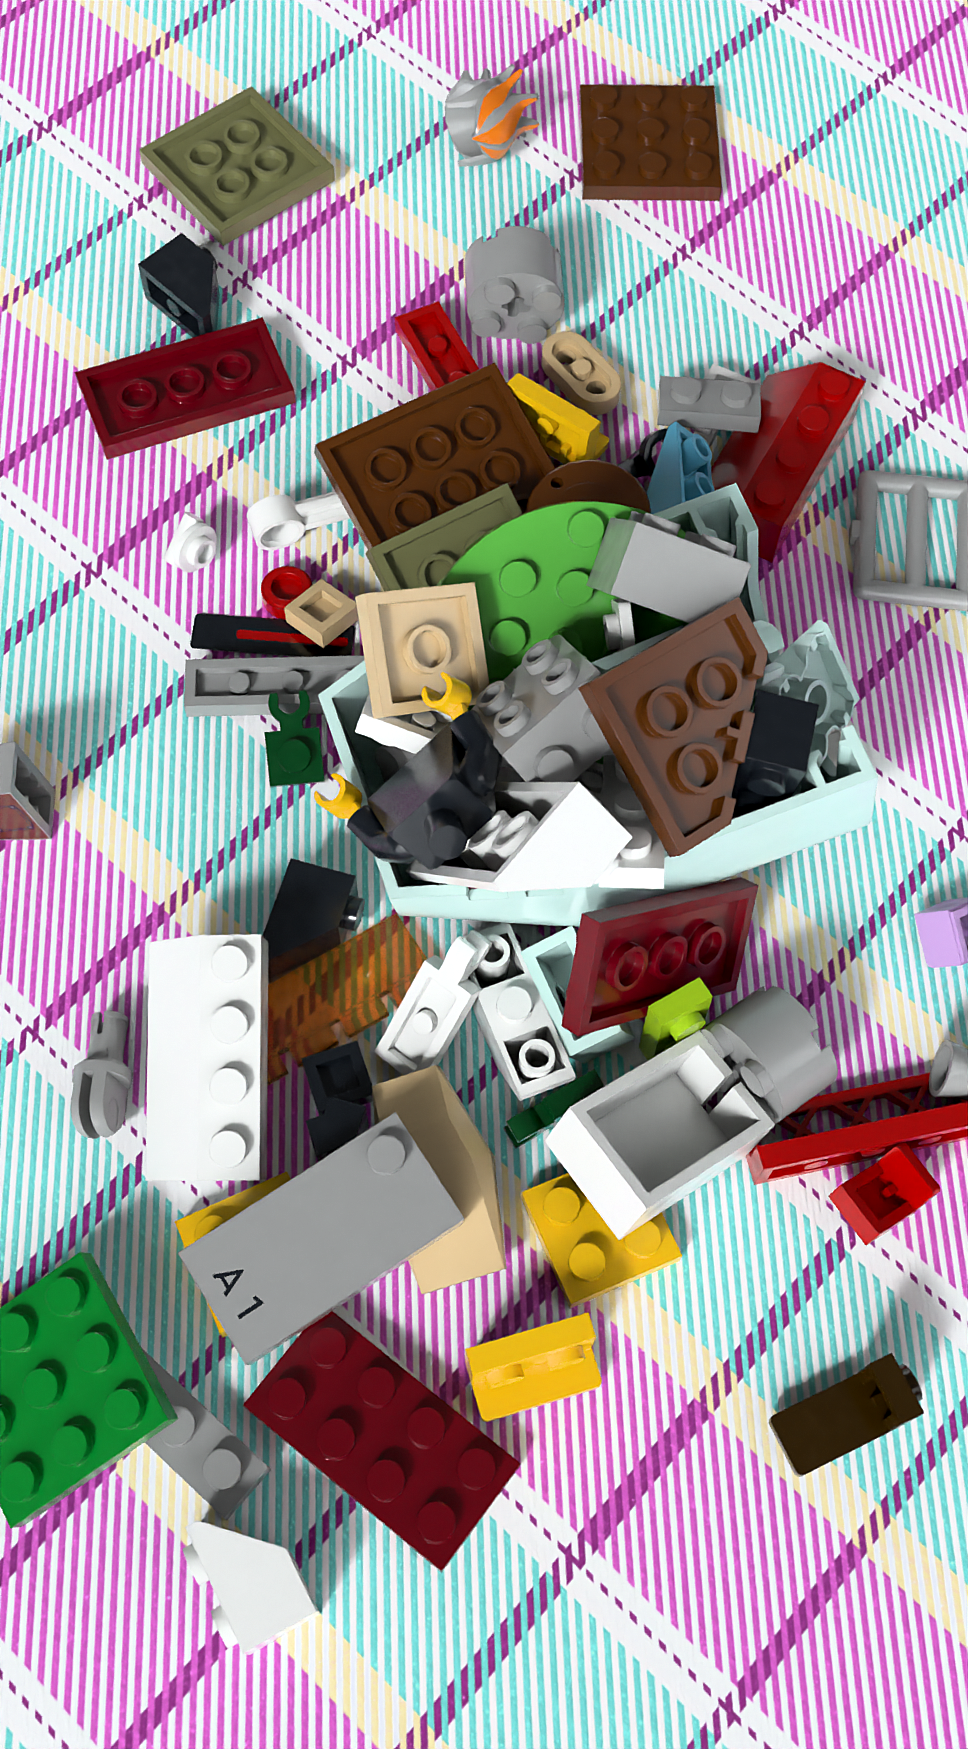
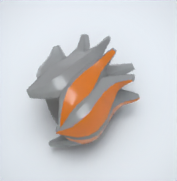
M511 64L504 72L494 78H491V73L486 68L483 70L481 79L472 80L468 70L462 72L459 81L449 91L445 100V121L456 150L466 158L458 160V166H477L496 162L505 156L518 136L526 138L525 131L539 126L537 120L521 116L523 110L528 105L538 100V93H512L522 76L523 70L521 68L512 74L515 65Z

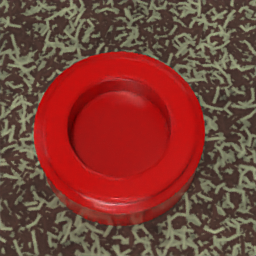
M281 566L270 571L264 577L261 584V594L265 609L274 617L286 620L284 607L313 585L310 576L304 570L294 566Z

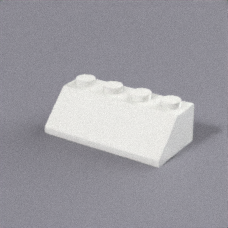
M496 782L494 786L496 812L492 819L467 841L466 848L461 855L454 859L446 860L437 869L429 870L416 859L405 871L413 879L498 892L591 887L593 884H598L607 879L617 869L622 859L619 853L632 839V836L580 782Z
M261 934L196 935L149 942L145 1181H237L267 1179L268 942Z

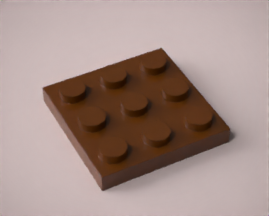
M580 84L579 120L582 200L720 201L722 182L714 86Z

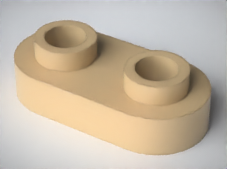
M563 331L555 333L546 339L542 347V369L577 408L583 409L591 415H601L613 410L619 402L621 391V378L617 371L583 336L577 333ZM566 362V363H570V364H569V365H563V364H561V363Z

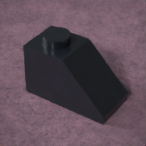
M181 233L138 263L145 298L193 338L217 331L220 295L216 275L218 266L214 256L205 246H197Z
M290 859L262 935L268 942L269 984L341 949L347 931L356 932L363 915L365 899L358 897L355 875Z

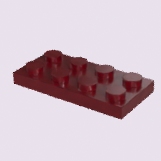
M263 317L75 372L78 386L106 460L296 403L294 388Z
M739 877L582 913L576 935V948L570 981L566 990V1003L561 1026L577 1036H582L646 1017L648 1007L651 1004L699 977L713 997L735 991L759 885Z
M333 1311L301 1332L243 1404L247 1411L441 1573L521 1466L519 1461Z

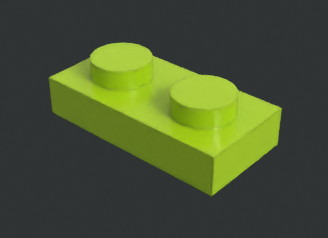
M700 977L648 1007L638 1046L647 1061L697 1031H701L706 1024L705 1019L713 996Z

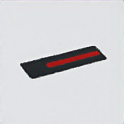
M199 613L194 619L190 646L193 649L295 657L352 656L355 628L351 625L327 646L322 648L288 624L286 620Z

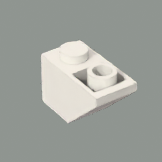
M198 1520L185 1527L192 1544L183 1548L184 1556L197 1583L202 1585L210 1581L220 1606L211 1610V1614L228 1649L238 1643L243 1654L251 1655L321 1614L292 1553L287 1548Z

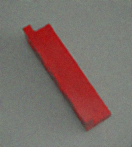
M930 1072L815 1096L776 1123L795 1134L792 1139L760 1146L757 1144L746 1155L753 1183L756 1185L882 1158L893 1147L902 1142L906 1143L912 1151L967 1140L968 1100L954 1099L956 1103L954 1105L930 1110L921 1106L919 1103L926 1090L929 1089ZM917 1091L913 1100L903 1095ZM882 1098L906 1110V1113L902 1116L873 1122L863 1116L871 1101ZM862 1103L857 1112L847 1107ZM825 1110H830L850 1122L849 1127L817 1134L807 1128L814 1114ZM806 1115L801 1124L791 1119L792 1117Z

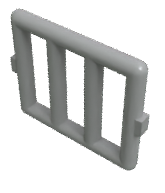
M873 470L863 471L858 477L856 520H852L849 528V545L855 546L853 593L855 597L861 600L968 612V481ZM878 492L907 495L905 583L874 580ZM928 497L958 501L956 589L926 586Z

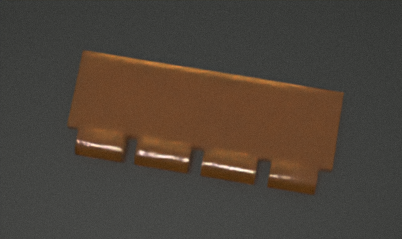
M397 913L268 985L267 1086L289 1074L280 1058L282 1054L289 1052L297 1067L300 1068L303 1066L301 1058L335 1048L339 1045L331 1026L339 1023L347 1038L350 1039L389 1017L387 1008L380 998L388 994L396 1009L399 1008L427 957Z

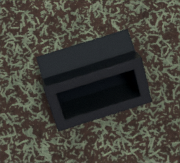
M329 1097L323 1115L306 1120L311 1143L318 1162L369 1129L366 1106Z

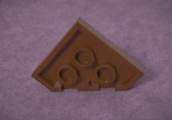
M739 597L726 602L578 688L669 857L681 856L729 826L732 821L736 799L731 798L738 764L745 762L755 713L750 712L757 679L763 677L768 657V651Z

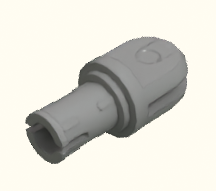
M104 1011V1022H102V1014L100 1012L92 1015L87 1058L74 1066L71 1118L79 1134L87 1138L110 1137L122 1127L125 1119L128 1090L131 1088L133 1073L123 1063L129 1019L119 1012Z

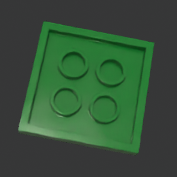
M79 1252L0 1308V1507L10 1528H17L35 1519L179 1419L91 1253Z

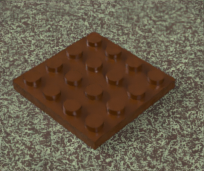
M495 362L315 444L314 449L316 458L368 550L506 483L522 514H524L528 498L536 484L547 473L555 469Z

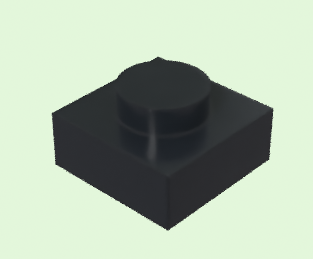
M358 1041L301 1058L319 1116L324 1114L329 1097L358 1105L373 1102L372 1083Z

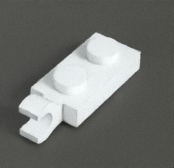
M471 930L466 940L461 936L456 938L444 961L436 955L426 959L374 1053L403 1075L434 1065L438 1066L482 990L468 978L483 961L492 943L475 930Z

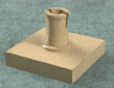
M475 582L365 593L355 597L373 719L435 711L436 709L424 703L422 689L424 686H427L437 691L443 697L446 693L447 685L441 676V672L447 673L466 683L470 687L472 694L469 706L476 705V700L480 693L489 686V678Z

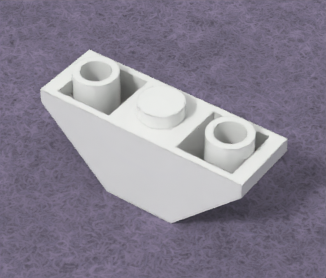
M503 922L478 931L492 945L483 961L471 973L468 979L482 989L472 1007L497 1068L520 1101L574 1081L576 1079L575 1072L548 1010L520 953L521 948L510 923Z

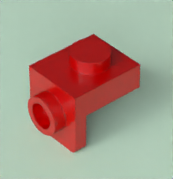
M902 1142L893 1147L878 1162L842 1183L828 1197L867 1246L912 1216L937 1195L941 1189L909 1146Z

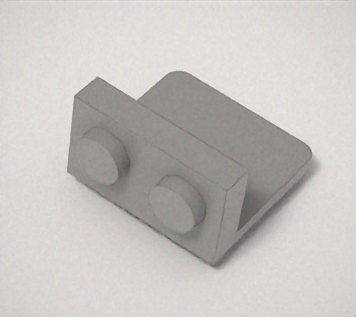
M555 635L549 640H542L533 645L523 656L522 664L503 681H496L487 686L478 696L476 705L471 709L477 711L493 738L495 748L526 782H573L610 749L608 742L578 689L580 686L601 675V672L561 635Z

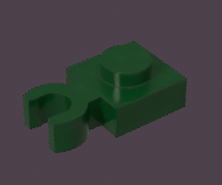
M299 690L300 705L293 713H285L279 708L280 701L277 693H270L268 707L270 713L280 724V731L264 732L271 788L325 783L319 727L304 728L303 721L307 718L311 706L306 690Z
M595 1069L546 1096L541 1103L506 1121L507 1126L503 1129L516 1149L547 1129H553L569 1107L603 1088L604 1084Z

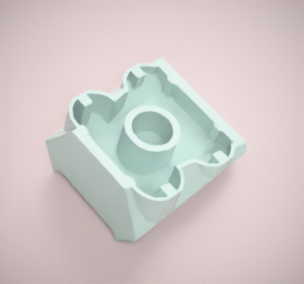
M818 619L772 662L785 665L782 676L756 688L753 698L757 690H762L819 704L810 752L819 749L820 767L826 758L828 750L827 735L833 729L840 730L846 727L853 715L854 705L860 698L828 624Z

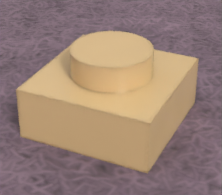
M323 579L317 581L284 607L286 622L322 648L359 620L356 602Z

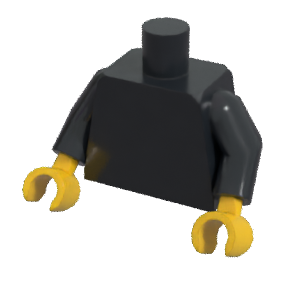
M441 672V676L447 685L445 695L442 697L437 691L424 686L422 698L427 706L450 716L453 721L445 726L367 799L368 805L361 807L362 794L360 790L337 773L331 774L333 779L340 784V791L336 798L330 801L318 791L314 792V799L317 804L338 818H348L347 827L377 858L385 862L411 864L417 859L429 870L437 869L446 860L454 859L461 855L466 848L467 841L488 823L496 812L494 786L502 766V755L493 745V738L477 711L468 710L472 696L470 687L444 672Z

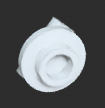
M185 512L163 559L188 573L206 567L213 560L216 553L217 536L215 530L203 523L204 521L200 517Z

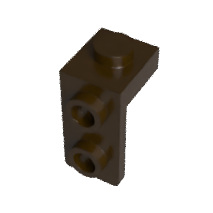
M890 1353L868 1364L857 1374L774 1414L769 1419V1425L792 1471L796 1476L802 1477L924 1414L919 1403L923 1395L912 1371L905 1364L899 1366L893 1354Z

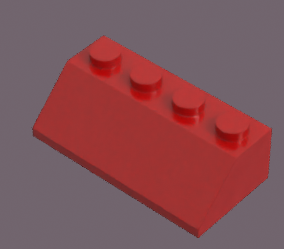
M817 362L767 375L761 384V419L758 433L733 431L711 467L712 484L715 490L734 483L737 484L758 527V557L771 563L775 559L851 426L866 381L822 362Z

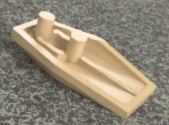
M434 1065L372 1086L375 1125L393 1113H397L464 1217L461 1226L408 1260L421 1293L427 1294L507 1269L494 1155L441 1067Z

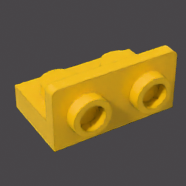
M519 372L507 382L548 455L566 464L578 460H597L606 451L609 445V438L599 432L601 421Z
M589 1312L465 1349L466 1368L480 1417L484 1422L503 1418L600 1387L602 1379L592 1351L596 1335Z

